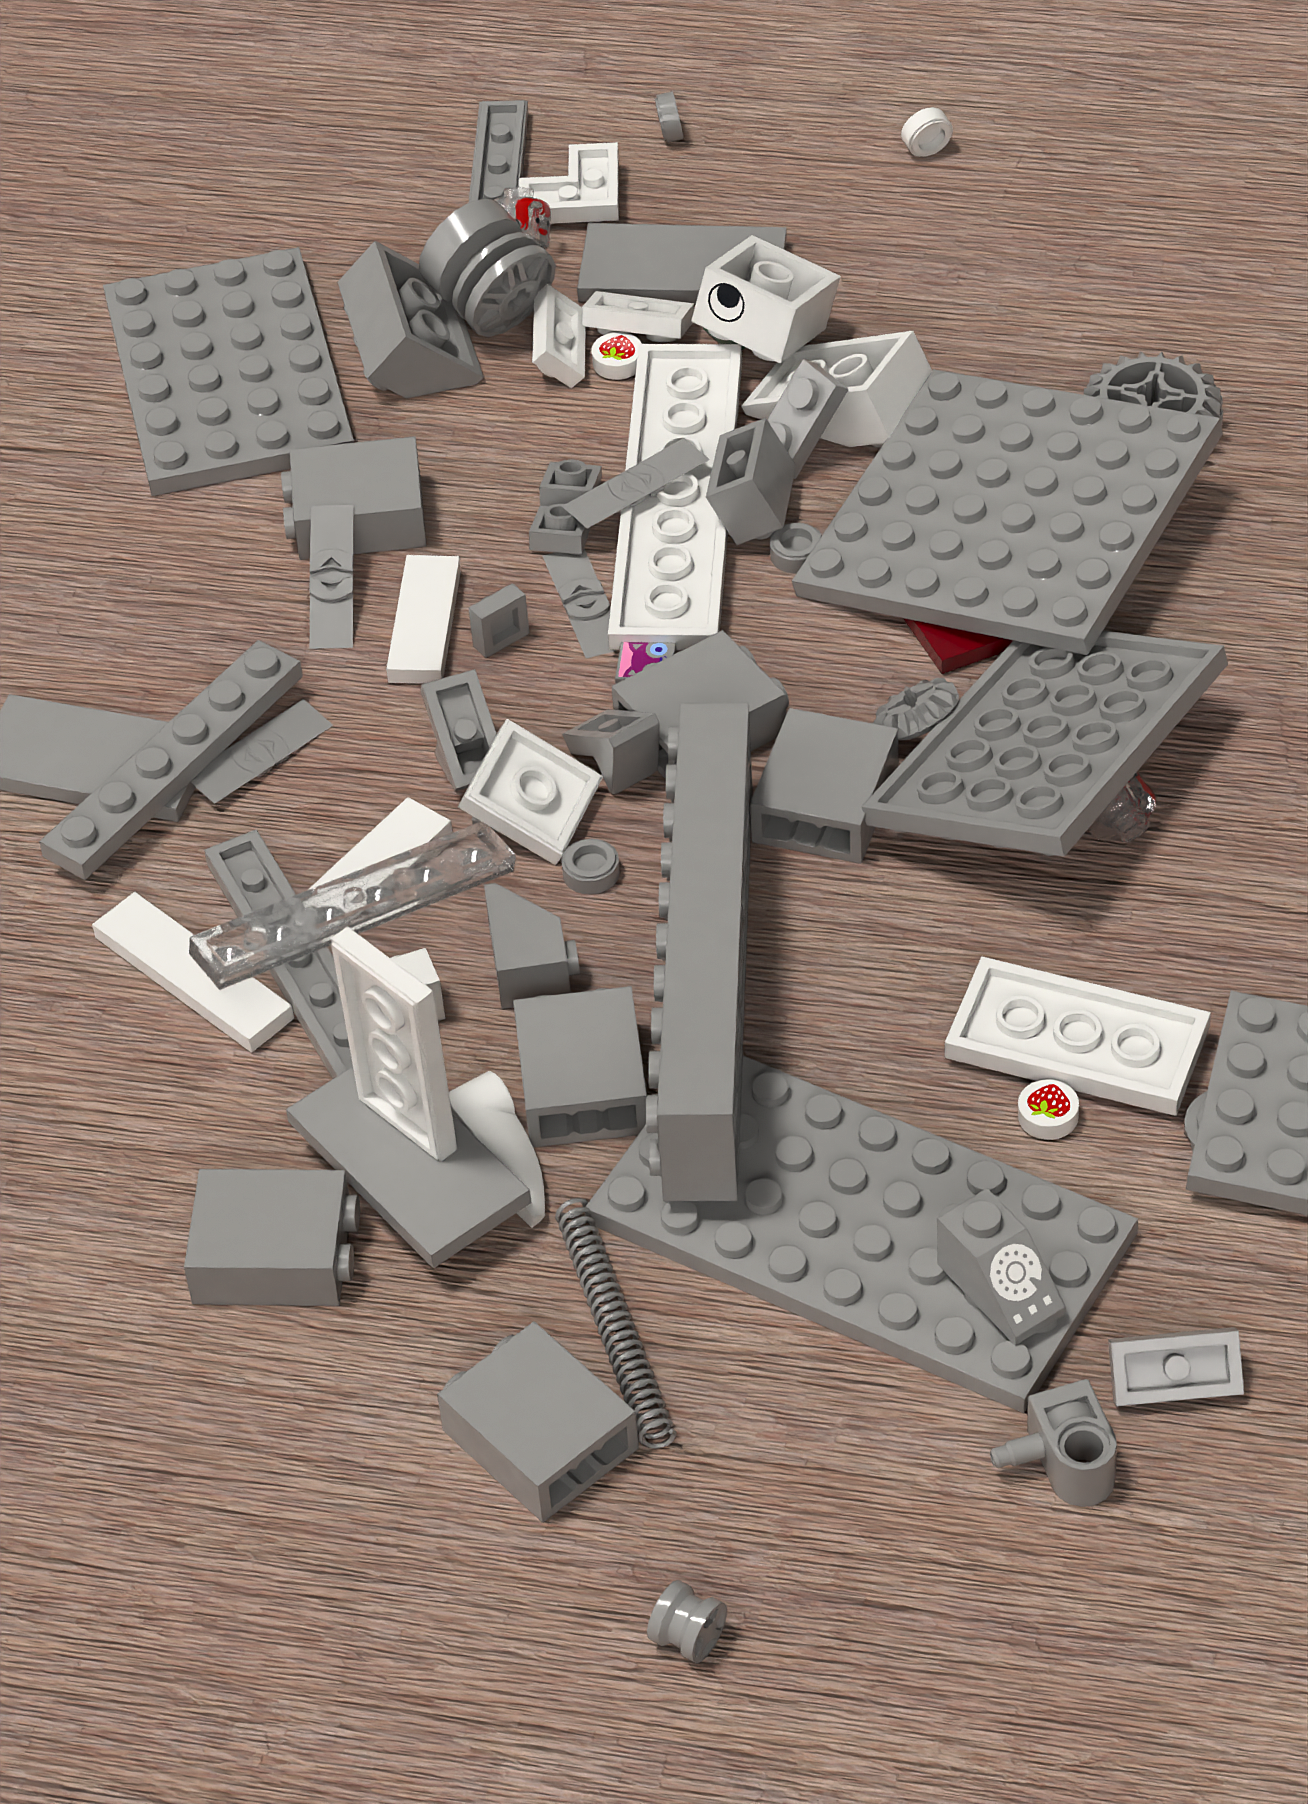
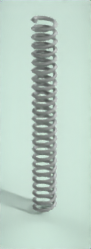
M572 1198L564 1202L558 1208L555 1215L563 1240L566 1242V1249L569 1251L573 1267L576 1269L577 1277L580 1279V1286L584 1289V1296L587 1298V1304L591 1308V1315L594 1317L595 1325L598 1327V1334L602 1337V1344L605 1346L606 1354L609 1356V1363L613 1366V1373L616 1375V1381L620 1385V1392L624 1395V1401L636 1412L639 1442L648 1448L665 1447L674 1441L677 1432L671 1429L673 1422L667 1419L669 1411L664 1409L665 1401L660 1399L662 1396L661 1391L656 1389L658 1383L652 1379L654 1372L649 1369L650 1362L645 1360L646 1352L641 1350L643 1344L638 1340L639 1333L634 1330L635 1323L630 1321L632 1316L627 1311L628 1304L623 1302L624 1295L619 1292L621 1287L616 1283L617 1276L612 1273L613 1266L608 1264L610 1258L605 1254L606 1248L601 1245L603 1241L598 1236L599 1229L595 1227V1219L591 1217L590 1209L586 1208L588 1201L583 1198ZM580 1202L583 1207H576L567 1213H562L563 1209L570 1204ZM583 1212L586 1213V1216L575 1218L569 1223L565 1222L567 1218H574ZM587 1221L590 1223V1225L579 1227L573 1232L569 1231L571 1227L581 1226ZM591 1230L593 1231V1235H586L577 1241L572 1240L574 1237L583 1236ZM594 1240L597 1241V1244H591L581 1250H576L577 1246L587 1245ZM597 1249L600 1250V1253L592 1254L584 1260L579 1259L581 1255L591 1254ZM601 1258L604 1259V1263H597L588 1269L583 1268L585 1264H592ZM607 1268V1272L599 1273L592 1278H586L588 1274L597 1273ZM608 1277L611 1278V1282H604L595 1288L590 1287L592 1283L602 1282ZM612 1286L615 1288V1291L606 1292L599 1297H594L595 1293L604 1292ZM615 1296L618 1297V1301H611L602 1307L597 1306L599 1302L609 1301ZM618 1306L622 1307V1310L614 1311L607 1316H601L603 1312L611 1311ZM623 1315L626 1316L625 1320L617 1321L610 1326L605 1325L607 1321L616 1320ZM626 1325L629 1326L627 1330H622L614 1335H608L610 1331L619 1330ZM630 1334L633 1335V1339L625 1340L618 1345H612L615 1340L624 1339ZM633 1344L637 1345L636 1349L628 1350L621 1355L616 1354L618 1350L629 1348ZM637 1354L640 1355V1359L631 1360L626 1364H619L621 1360L632 1358ZM641 1363L644 1364L642 1369H637L629 1374H623L626 1369L635 1368ZM645 1373L648 1374V1378L640 1379L633 1384H627L630 1379L638 1378ZM648 1383L652 1384L651 1388L641 1390L636 1394L631 1393L633 1389L641 1388ZM652 1393L656 1396L640 1404L634 1403L637 1399L647 1397ZM655 1403L659 1404L658 1408L651 1409L644 1414L638 1413L643 1408H648ZM659 1413L663 1414L662 1418L652 1420L649 1423H642L646 1418L654 1417ZM663 1423L667 1424V1427L659 1432L646 1433L650 1428L657 1427ZM668 1432L671 1434L670 1438L660 1443H649L645 1440V1438L661 1437Z

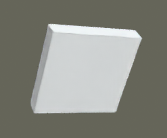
M506 719L487 751L458 808L556 865L571 841L603 776L509 719Z

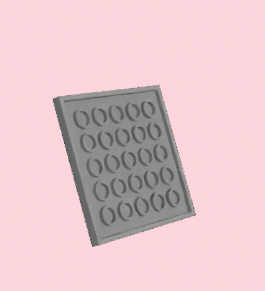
M933 369L903 414L891 437L887 438L793 578L792 584L797 597L1088 655L1223 435L1220 418Z

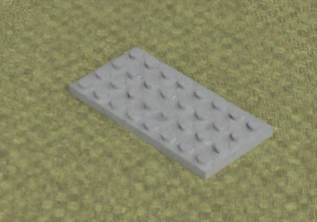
M743 1056L737 1201H663L661 1176H650L649 1143L650 1139H658V1133H647L645 1125L586 1205V1208H589L591 1211V1217L595 1219V1227L1021 1413L1026 1412L1028 1397L1038 1393L1138 1233V1218L746 1056ZM986 1188L1027 1227L1066 1307L1064 1316L1017 1345H1014L945 1273L937 1261V1218Z

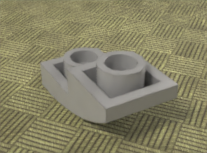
M574 459L549 463L539 487L540 507L529 530V550L582 554L591 527L587 529L562 506L599 486L602 478V466L586 465L584 462Z

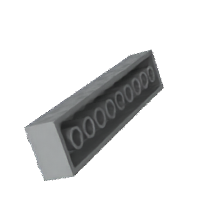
M680 703L679 727H668L669 761H677V764L666 765V798L671 799V803H664L663 808L664 838H669V842L661 843L662 878H667V881L670 882H659V917L665 918V921H668V923H657L656 926L657 959L665 961V965H654V1000L663 1002V1007L652 1008L651 1011L652 1044H661L660 1051H649V1088H658V1094L647 1095L646 1130L647 1133H658V1139H650L649 1170L650 1176H661L663 1201H737L751 848L750 802L753 794L749 703Z

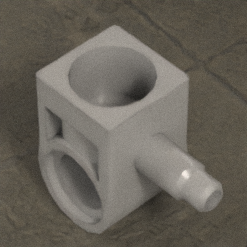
M1088 1379L1030 1395L1028 1397L1027 1432L1029 1435L1007 1441L1005 1445L992 1448L990 1451L992 1464L996 1468L1008 1465L1017 1466L1040 1459L1052 1489L1060 1499L1070 1505L1080 1507L1094 1506L1106 1500L1113 1492L1116 1478V1437ZM1079 1460H1086V1461H1091V1462L1082 1463V1462H1077V1461H1079Z

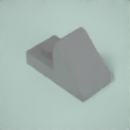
M475 669L422 684L420 689L437 740L435 749L436 759L455 791L469 787L497 735Z
M607 709L562 734L571 754L594 757L609 792L612 794H618L657 771L660 723L655 713Z

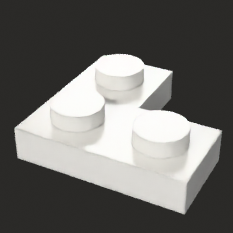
M618 142L569 145L568 176L519 178V200L533 198L547 202L551 211L550 224L618 221ZM533 201L529 204L528 225L537 224L536 218L540 219L539 225H547L549 218L544 217L545 213L540 215L543 209H539V207H542L541 202Z

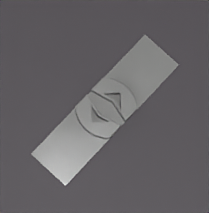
M683 438L562 507L588 529L627 506H636L647 500L648 494L652 497L663 491L664 485L710 459Z
M354 505L311 506L309 649L353 648Z
M585 549L582 554L554 552L542 555L585 658L617 651L609 650L610 603L606 594H604L600 580L597 579Z
M302 699L223 751L191 783L215 804L254 777H261L270 771L274 764L277 766L287 760L289 754L332 727L333 724Z

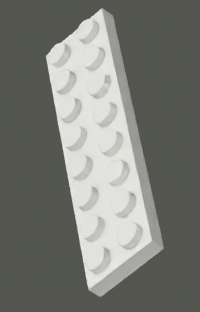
M639 344L625 471L683 438L710 460L664 485V490L651 497L648 494L647 500L638 505L627 506L621 509L608 628L609 650H620L621 642L676 643V650H684L720 632L728 531L706 499V493L719 436L737 429L742 370V345Z

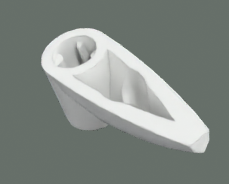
M488 1071L449 1091L451 1111L482 1144L530 1189L532 1203L517 1212V1214L532 1228L545 1216L544 1184L539 1161L528 1135L515 1114L513 1100L507 1087L495 1073Z

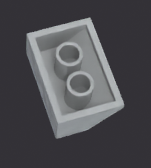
M374 241L338 281L344 302V311L348 315L354 334L353 340L358 347L364 366L363 372L367 380L382 391L389 389L406 399L478 384L483 379V374L465 320L457 314L452 306V302L445 301L423 279L419 272L418 263Z

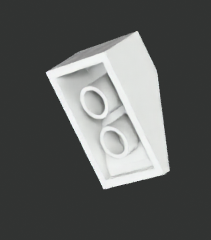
M914 331L806 345L781 364L777 362L743 403L742 408L748 416L768 419L803 359L817 363L849 389L820 438L847 447L865 445L882 447L887 438L891 437L903 414L931 374L932 369Z

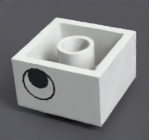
M751 235L705 268L691 322L708 329V332L718 339L732 340L751 349L753 354L760 359L776 361L781 364L826 329L841 276Z

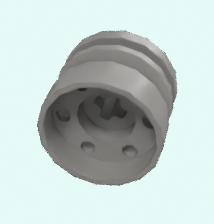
M487 198L469 202L455 210L439 224L427 240L419 260V272L423 279L445 301L452 302V306L461 318L466 319L469 326L478 335L486 337L503 334L534 311V299L538 292L546 284L551 286L556 268L551 255L544 248L539 247L531 235L522 233L518 222L497 201Z

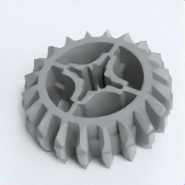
M1140 351L1138 357L1132 360L1120 355L1116 365L1103 363L1101 373L1091 375L1087 388H1084V395L1220 418L1221 427L1223 424V399L1220 395V388L1214 384L1213 375L1203 374L1200 363L1186 365L1183 355L1173 360L1165 358L1162 351L1157 357H1146Z

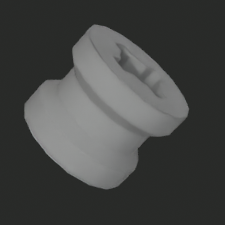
M680 1580L673 1581L661 1594L652 1611L647 1628L648 1639L660 1646L671 1643L680 1648L681 1655L695 1664L700 1663L712 1651L722 1633L727 1617V1605L714 1597L703 1600L695 1596L694 1590L690 1585Z

